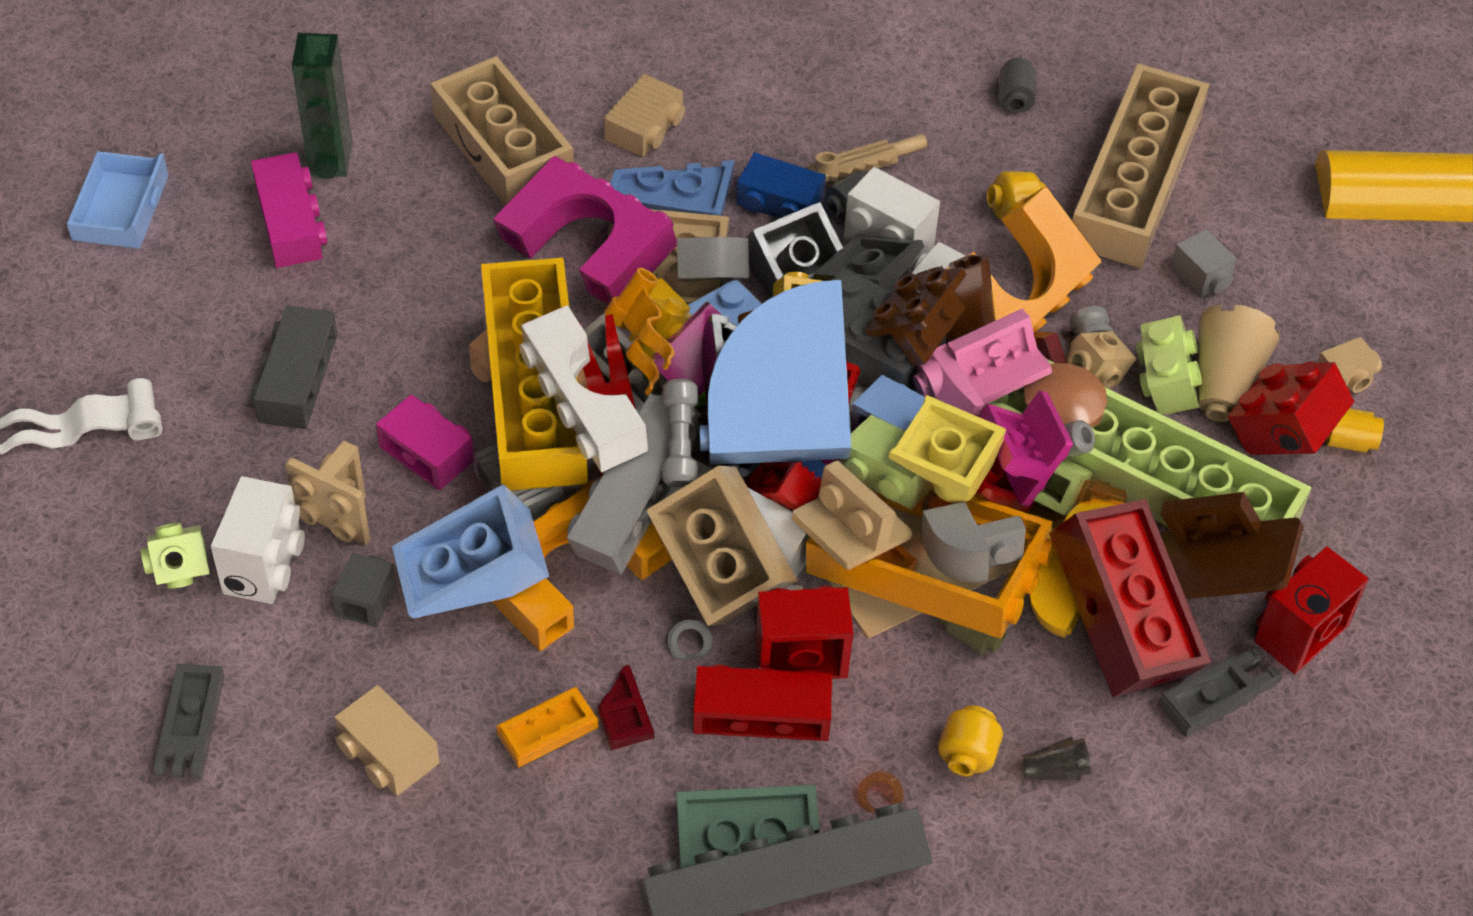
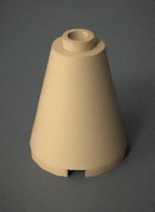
M1222 304L1214 305L1204 310L1198 323V357L1202 377V385H1199V406L1207 418L1216 422H1227L1229 420L1227 416L1239 402V398L1248 391L1259 377L1261 370L1266 367L1278 345L1281 335L1280 330L1276 332L1274 329L1276 322L1270 316L1244 305H1235L1233 311H1221Z

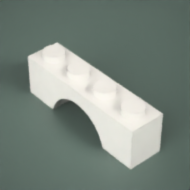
M568 305L522 324L524 343L519 345L522 358L528 368L535 366L539 372L538 380L546 397L554 396L558 403L557 411L564 426L567 429L573 427L576 431V441L586 460L593 458L599 470L604 472L648 452L646 425L626 394L601 395L587 390L577 382L576 377L578 373L590 361L587 334Z

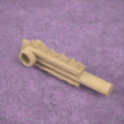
M923 134L890 144H888L886 139L872 144L868 143V145L859 148L855 147V149L849 151H842L839 154L827 151L820 152L816 155L815 163L806 165V168L826 175V190L856 171H870L873 167H890L891 164L898 163L899 156L927 148V139Z

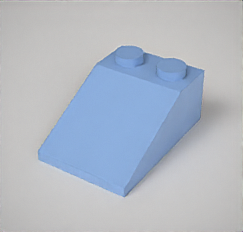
M504 484L392 546L408 615L413 619L509 598L549 577L530 509Z

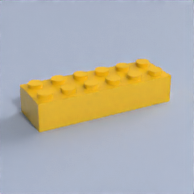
M562 257L481 264L501 485L504 484L510 491L588 484L587 460L582 455L577 444L576 431L573 427L567 429L564 426L557 411V401L554 396L546 397L538 380L539 372L535 366L528 368L519 349V345L524 343L522 324L568 305L569 307L564 259Z

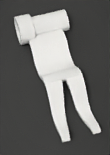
M138 378L128 383V394L86 395L79 398L66 412L59 415H48L33 409L12 411L0 419V429L23 421L35 423L49 430L61 429V432L51 434L33 429L20 431L0 445V455L8 452L15 446L26 443H35L50 449L70 446L76 443L82 434L94 429L114 431L128 429L129 436L136 441L159 437L162 433V422L160 413L155 410L152 383L147 379Z

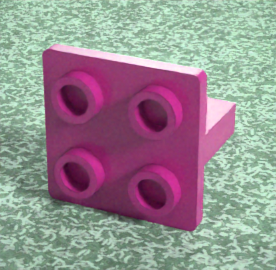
M1041 390L1036 393L1022 414L987 403L979 415L982 419L1006 428L1004 441L997 457L1019 503L1027 507L1031 505L1036 496L1044 489L1051 475L1068 456L1073 446V442L1049 394Z

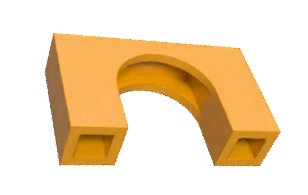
M1046 186L1024 197L1001 218L1030 260L1033 270V287L1028 299L1021 300L1009 295L991 275L996 320L1023 308L1030 316L1033 332L1038 331L1046 324L1047 321L1044 316L1048 312L1054 313L1070 301L1067 295L1070 291L1079 290L1093 279L1090 272L1102 262ZM972 252V253H970V254H968V255H966V256H964V257H967V256H970V255H976V254H975V252Z
M595 480L588 481V484H584L577 493L565 501L553 504L544 515L533 521L544 558L555 548L569 543L567 536L570 522L576 514H581L589 500L590 488ZM653 522L650 523L627 564V567L641 581L672 560ZM546 578L512 597L491 601L539 651H542L574 628L573 605Z

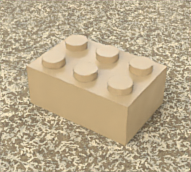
M717 466L646 510L707 626L726 624L757 606L758 592L787 588L798 582L738 469L734 466Z

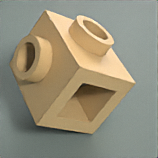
M1113 331L1080 333L1071 342L1070 350L1065 356L1067 364L1087 369L1097 376L1103 386L1108 389L1119 385L1136 360V357Z

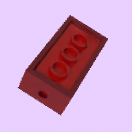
M1146 499L1075 513L1049 533L1112 698L1185 679L1212 663Z

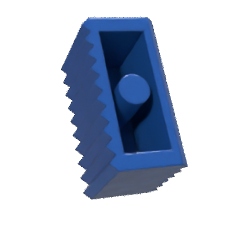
M753 152L750 161L737 182L736 204L743 206L750 212H763L780 219L821 202L825 195L826 175Z

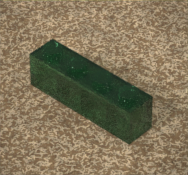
M298 33L291 66L310 175L319 176L324 179H330L335 176L347 177L353 142L338 34Z

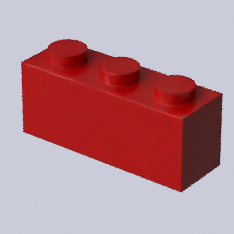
M723 664L697 666L693 734L829 741L833 673H820L812 669L781 671L770 667H757L755 669L730 668Z

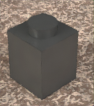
M352 552L332 592L335 616L377 628L396 588L393 563L387 562L378 556H364Z

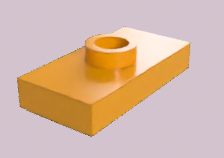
M575 686L496 725V732L513 761L520 768L597 729L598 719Z

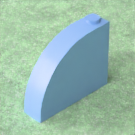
M841 280L814 282L784 291L755 308L731 333L722 347L711 376L708 393V425H700L701 451H709L710 465L849 459L851 434Z

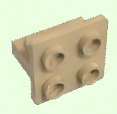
M343 440L333 453H329L324 457L319 470L294 458H290L286 462L285 467L289 486H292L295 505L300 507L299 518L309 525H315L317 522L331 529L332 533L341 541L349 543L354 540L366 546L370 541L364 503L366 494L358 447Z
M838 460L824 466L818 499L793 510L792 520L846 570H850L910 540L912 536V529L896 516V512Z

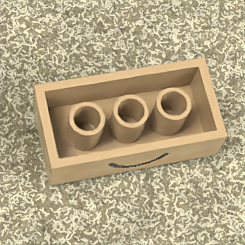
M497 56L430 83L433 116L504 206L554 155L567 163L574 162L573 147Z

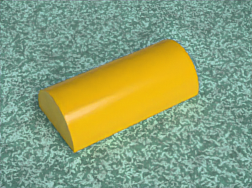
M1321 150L1316 158L1315 167L1325 218L1473 222V153Z

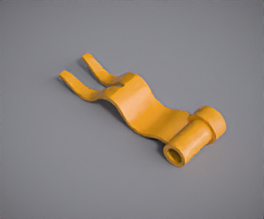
M637 268L621 294L611 300L604 314H613L615 325L628 330L635 337L626 350V356L648 378L649 385L645 390V395L649 396L653 391L654 384L659 379V370L657 365L641 347L643 344H646L659 353L665 361L662 365L664 370H667L670 366L675 350L668 341L654 330L662 318L661 309L650 297V293L658 283V279L647 269Z

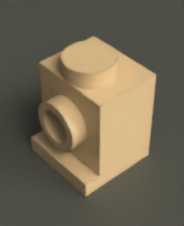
M1362 337L1322 351L1317 363L1335 362L1349 391L1352 390L1354 393H1359L1369 387L1373 381L1374 374L1382 370L1380 356L1368 346Z

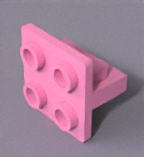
M1023 308L948 343L951 353L982 399L984 405L1052 373L1051 364L1037 349L1030 316Z

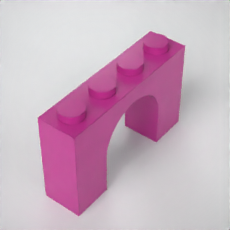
M555 155L493 218L502 241L530 259L559 229L570 222L583 218H599L612 223L614 227L608 239L579 269L587 292L607 305L615 296L621 294L637 268H644L653 273L677 247V239L673 230L674 224L665 213L659 210L655 212L643 206L635 196L631 194L624 195L618 192L605 179H595L585 173L578 164L574 162L567 163Z

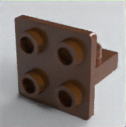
M962 267L947 270L939 268L929 273L917 275L910 273L903 276L895 283V290L886 302L875 309L873 319L864 331L869 337L891 334L913 366L925 364L966 309L954 292L966 277V272Z

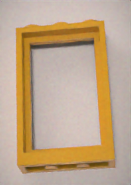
M932 489L911 510L871 490L889 507L920 517L923 516V511L955 504L942 500ZM975 496L965 502L977 525L1020 516L1026 527L1024 555L1021 560H1017L996 598L875 558L850 570H846L811 537L806 542V573L1001 639L1008 625L1018 622L1023 610L1026 593L1030 595L1034 593L1040 578V565L1049 566L1055 553V547L1049 534L1052 531V521Z

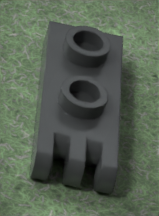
M177 664L155 757L154 776L165 777L169 761H173V777L183 778L187 762H192L191 778L202 779L225 677L222 666Z

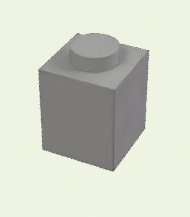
M1206 229L1176 244L1171 269L1202 298L1211 292L1219 294L1230 286L1237 258Z

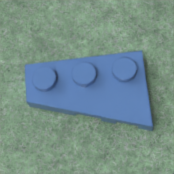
M735 160L721 161L720 167L701 168V163L686 164V169L666 171L661 166L616 169L610 184L615 190L624 195L631 194L635 196L643 206L649 209L723 216L734 174Z

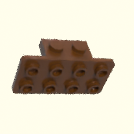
M1244 492L1164 501L1160 515L1171 532H1162L1160 535L1186 599L1276 591L1284 589L1289 584L1304 529L1299 518L1261 521Z

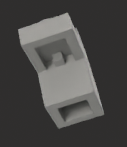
M677 238L678 279L685 281L720 280L724 282H730L735 278L739 282L742 279H749L748 238Z
M964 501L923 511L921 543L932 564L944 575L963 582L988 581L989 567L1022 559L1026 527L1020 516L977 525Z

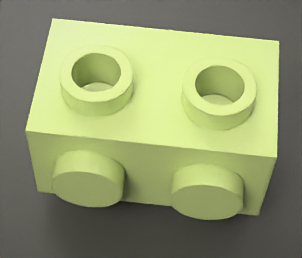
M1180 315L1140 324L1142 341L1136 342V349L1141 366L1145 365L1146 372L1140 373V382L1144 396H1152L1156 409L1160 414H1172L1200 408L1197 386L1202 385V377L1198 362L1193 361V354L1198 353L1193 329L1186 331Z

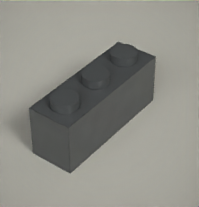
M286 305L281 321H275L272 330L273 344L270 352L266 351L262 357V376L260 382L253 384L250 393V406L256 410L258 423L307 429L338 336L334 312Z

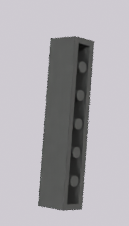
M902 802L874 809L875 819L859 822L857 814L841 817L830 821L832 830L814 834L812 825L785 832L786 842L770 846L767 837L739 844L741 853L728 857H723L721 849L705 852L694 856L696 865L677 869L676 861L648 867L650 877L638 881L646 916H735L932 864L933 861L918 807L904 811Z

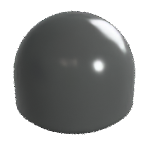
M683 619L671 627L667 636V645L675 658L683 661L701 659L708 655L711 650L712 636L709 629L700 621ZM695 629L700 633L702 646L696 654L687 655L679 650L677 639L682 631Z

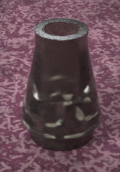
M1072 736L1034 752L1021 754L1027 782L1033 780L1081 781V776L1091 774L1090 759L1084 738L1073 740Z

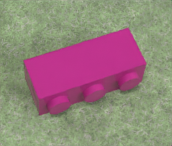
M297 152L252 160L251 166L275 267L280 268L323 259L321 245H326L328 242L323 221L315 222L314 217L320 216L316 194L308 195L307 190L313 189L308 166H300Z

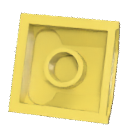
M926 395L921 409L896 447L892 448L889 452V459L932 482L935 493L942 500L950 503L967 502L973 498L993 466L1004 441L1006 428Z

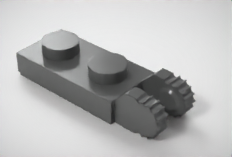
M1257 647L1235 658L1231 656L1161 695L1158 704L1184 736L1187 737L1278 685L1283 675L1275 667L1264 671L1252 679L1246 672L1258 667L1265 658V654Z

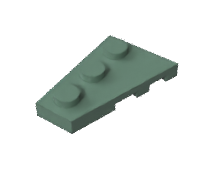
M816 785L676 792L680 869L696 865L694 856L705 852L721 849L723 857L741 853L739 845L741 843L767 837L769 846L786 842L785 832L811 825L814 834L819 833Z

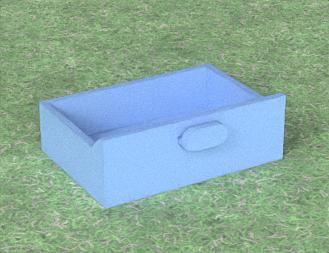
M97 151L67 222L71 240L140 249L169 176L164 154L149 158Z

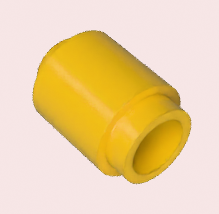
M1349 408L1327 437L1326 446L1367 453L1368 449L1378 450L1383 435L1384 419L1374 417V412Z

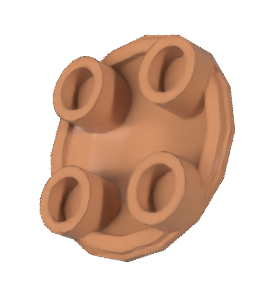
M1067 363L1051 364V374L1024 387V400L1027 406L1039 390L1047 392L1063 424L1083 420L1090 427H1094L1101 423L1107 405L1106 389L1099 378L1085 368Z

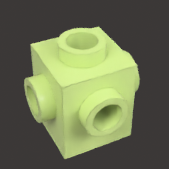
M177 522L154 528L156 534L148 535V548L140 549L145 574L154 573L156 585L166 583L168 589L180 588L193 584V577L210 574L201 525L182 528L181 523ZM178 552L182 556L174 560L169 558L167 554Z

